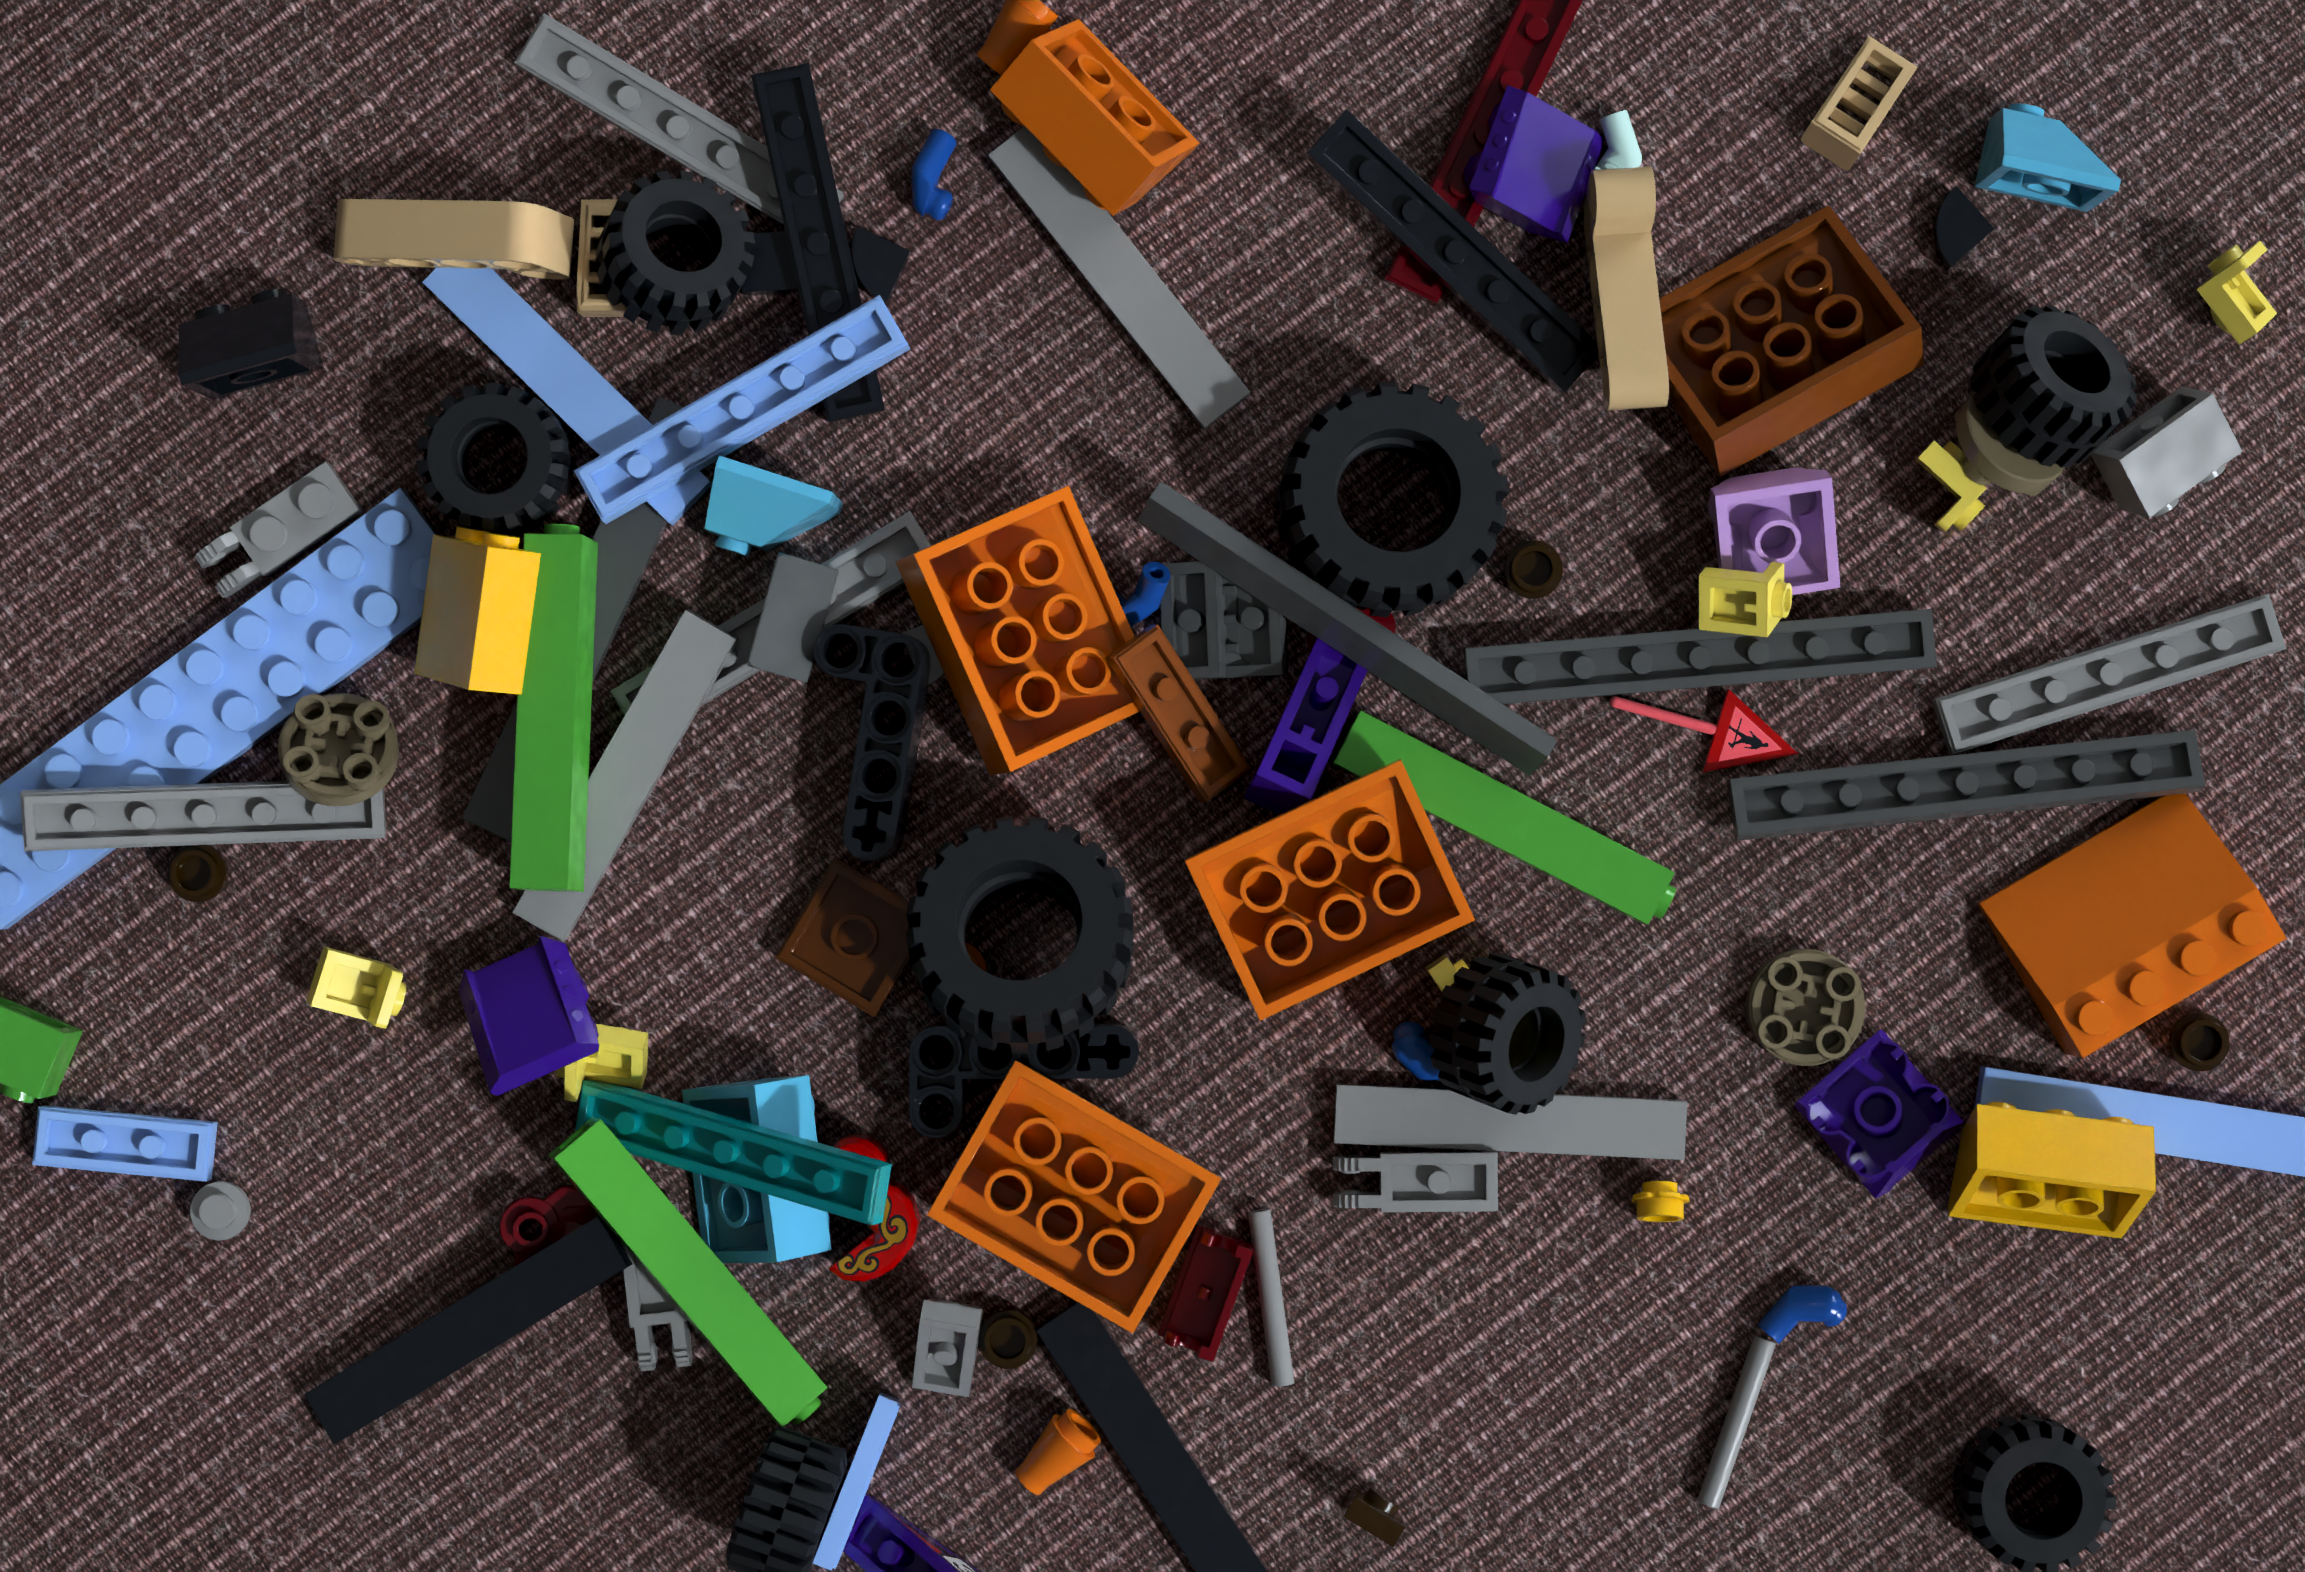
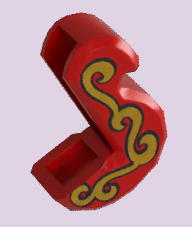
M862 1133L846 1135L833 1146L887 1162L889 1159L887 1150L877 1139ZM889 1179L883 1222L869 1225L873 1232L844 1253L828 1268L841 1279L865 1282L878 1278L895 1268L916 1242L921 1216L915 1197L902 1183Z

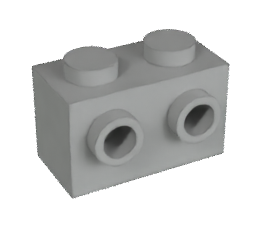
M2181 386L2104 441L2091 456L2119 509L2151 518L2173 509L2179 502L2178 497L2195 485L2218 477L2225 470V464L2243 451L2214 394Z

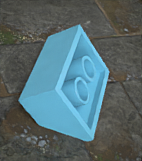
M809 1075L774 1077L682 1090L683 1104L818 1142L814 1117L815 1104L811 1094ZM692 1172L700 1236L722 1263H773L832 1250L828 1212Z

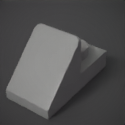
M935 1298L923 1301L912 1388L969 1397L984 1313L982 1307Z

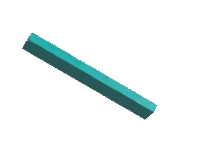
M589 1079L582 1081L575 1131L594 1116L604 1122L630 1154L865 1224L875 1225L883 1222L892 1167L891 1163L617 1084Z

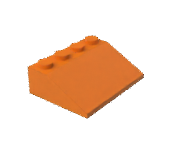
M1069 486L895 561L990 776L1012 772L1140 712L1106 660L1107 656L1132 639L1134 634Z
M1401 759L1185 859V863L1260 1021L1475 921Z
M2186 793L2160 796L1977 903L2062 1050L2067 1055L2080 1058L2095 1052L2287 939L2258 888Z
M1015 1060L927 1216L1127 1331L1134 1333L1222 1178Z

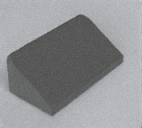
M778 553L747 666L808 683L815 659L814 644L817 636L823 630L839 570L784 553Z

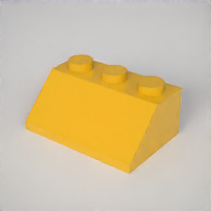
M1991 1102L1985 1105L1977 1104L1962 1128L1948 1202V1217L2122 1239L2156 1192L2154 1126L2134 1124L2133 1121L2124 1117H2108L2102 1120L2076 1117L2072 1112L2062 1109H2052L2044 1112L2021 1110L2006 1102Z

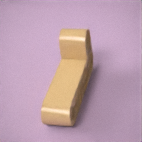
M1651 166L1591 170L1584 201L1585 242L1603 398L1607 411L1666 407L1668 405V366L1651 235L1656 212L1655 178Z
M341 199L337 202L333 260L345 264L373 267L506 269L533 278L569 279L574 219L541 205L516 201Z

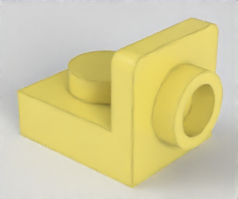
M1771 562L1763 573L1705 567L1699 574V630L1768 637L1782 618H1787L1792 604L1791 583L1784 582V563Z

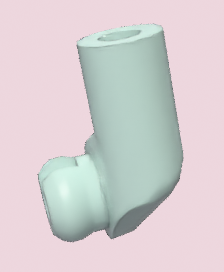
M1623 110L1601 118L1600 123L1608 149L1593 170L1640 167L1642 155L1628 111Z

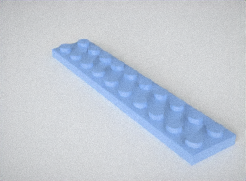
M399 488L0 784V930L13 926L116 849L24 851L20 793L23 790L204 784L282 726L294 712L296 703L302 697L308 694H325L421 622L433 534H438L404 489Z

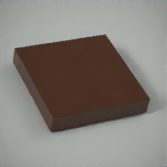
M834 857L774 958L869 1015L876 1017L910 960L906 931H908L906 913L909 901L837 857Z

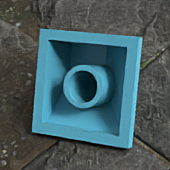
M2015 103L2010 104L2009 109L2002 108L1989 119L1974 187L2084 212L2090 211L2119 191L2121 179L2060 120L2043 117L2045 112L2043 109L2033 105Z
M719 455L715 466L704 529L718 536L715 546L749 557L752 547L769 551L839 515L843 502L831 491Z

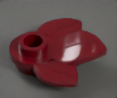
M564 1185L552 1191L544 1199L535 1196H525L514 1200L503 1211L499 1227L504 1243L515 1252L516 1266L599 1215L573 1185ZM528 1218L536 1219L541 1223L540 1230L532 1236H525L519 1232L521 1222Z

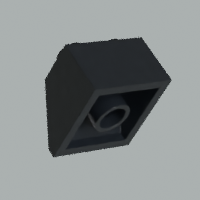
M272 289L251 296V305L230 310L229 305L222 304L196 311L194 313L196 320L179 324L178 374L181 385L214 400L324 369L306 302L293 293L286 295L285 289Z

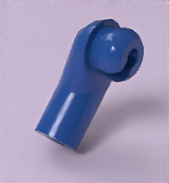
M933 129L930 132L911 168L912 206L920 216L924 217L927 214L936 221L945 219L953 203L952 193L938 188L940 175L957 145L953 136L940 129Z
M1148 562L1145 564L1134 593L1127 600L1115 592L1131 628L1159 608L1171 577L1169 569L1164 564L1159 562Z
M1413 1021L1399 1024L1393 1032L1395 1041L1391 1046L1395 1058L1418 1079L1440 1080L1438 1078L1440 1070L1433 1068L1430 1058L1435 1048L1430 1046L1429 1041L1424 1038L1423 1026Z
M1796 1285L1789 1288L1757 1325L1780 1344L1799 1321L1824 1322L1827 1327L1840 1324L1846 1317L1847 1305L1841 1298L1840 1293L1829 1286Z

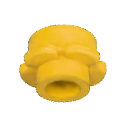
M1670 1181L1642 1183V1192L1636 1193L1632 1197V1203L1637 1204V1220L1646 1222H1676L1684 1220V1204L1690 1202L1688 1195L1678 1192V1184Z

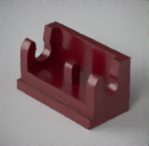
M1199 1224L1196 1225L1158 1331V1335L1163 1337L1164 1343L1172 1347H1177V1345L1195 1351L1194 1354L1198 1357L1214 1362L1253 1254L1252 1243Z

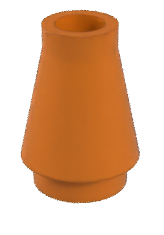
M1006 0L984 45L976 55L1002 76L1032 39L1052 31L1050 27L1059 16L1040 0Z
M1067 1409L1061 1416L1054 1414L1025 1460L1016 1468L1015 1474L1026 1489L1035 1495H1040L1047 1487L1095 1457L1094 1449L1101 1443L1100 1436L1090 1422L1073 1409Z

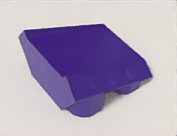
M1507 85L1501 102L1495 105L1489 117L1490 133L1483 151L1471 156L1463 172L1464 182L1477 204L1530 233L1568 243L1587 191L1590 172L1596 166L1605 140L1594 129L1539 98Z
M540 936L538 944L475 972L464 969L458 991L491 1094L499 1096L598 1052L599 1042L597 1038L599 1034L597 1026L586 1006L589 998L587 985L573 965L566 943Z
M1883 1030L1877 1031L1794 1105L1875 1199L1890 1192L1893 1186L1946 1140L1952 1138L1964 1123L1950 1107L1948 1097L1937 1086L1931 1085L1910 1062L1908 1055Z

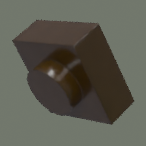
M1352 1486L1340 1504L1343 1517L1392 1547L1395 1546L1406 1528L1402 1516L1396 1513L1400 1505L1374 1487L1370 1486L1365 1494Z

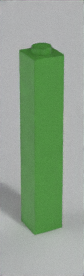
M544 525V534L524 533V550L541 553L522 695L518 694L510 888L525 891L584 892L598 542L580 534L579 526Z
M1361 710L1357 712L1331 762L1332 765L1360 778L1401 759L1427 814L1640 924L1649 925L1653 916L1661 919L1668 910L1676 893V888L1669 885L1675 872Z
M591 1117L548 1154L550 1159L774 1422L781 1427H784L790 1421L797 1425L807 1419L820 1406L821 1401L818 1396L828 1387L600 1118Z

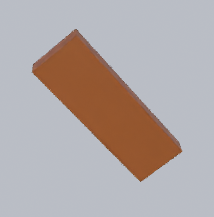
M1158 624L1149 625L1106 657V660L1199 802H1208L1251 769Z

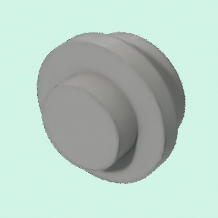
M226 1181L213 1182L202 1187L194 1196L190 1207L191 1220L196 1230L204 1237L218 1241L230 1239L242 1232L247 1226L251 1214L250 1202L245 1192L237 1185Z

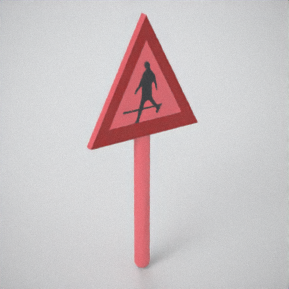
M1727 689L1717 724L1617 696L1611 697L1609 701L1610 705L1617 709L1713 735L1702 772L1799 754L1729 689Z

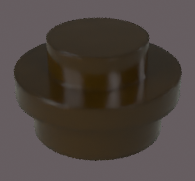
M1531 540L1517 545L1508 554L1504 564V577L1508 586L1514 593L1527 599H1539L1549 595L1557 588L1563 574V565L1559 554L1552 546L1542 541Z
M188 845L181 848L172 857L168 867L169 883L174 892L187 901H208L218 896L226 886L228 865L223 855L214 847L209 845Z
M2191 1013L2183 1016L2174 1024L2169 1035V1048L2173 1058L2178 1064L2189 1070H2211L2225 1059L2229 1050L2230 1041L2227 1029L2220 1020L2209 1014Z
M1012 1309L1000 1310L989 1316L982 1325L979 1335V1345L984 1357L994 1366L1003 1369L1017 1368L1028 1362L1033 1356L1038 1342L1036 1327L1032 1320L1024 1313Z

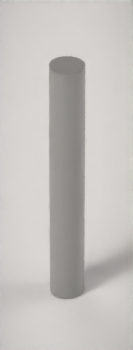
M1271 1209L1253 1210L1247 1213L1272 1387L1288 1386L1294 1384L1295 1381Z
M1758 1335L1753 1337L1697 1501L1709 1507L1720 1508L1773 1355L1776 1342Z

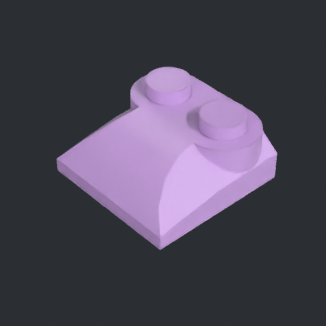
M1795 467L1726 479L1710 489L1711 496L1709 498L1708 510L1714 522L1718 568L1763 573L1771 562L1784 563V582L1791 583L1792 595L1840 588L1832 477L1827 470Z

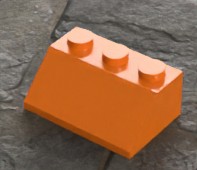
M1079 19L1032 39L990 89L1002 102L1001 106L1005 114L1015 123L1025 126L1042 143L1045 155L1056 165L1066 168L1083 185L1086 197L1097 207L1107 210L1112 216L1137 203L1200 144Z

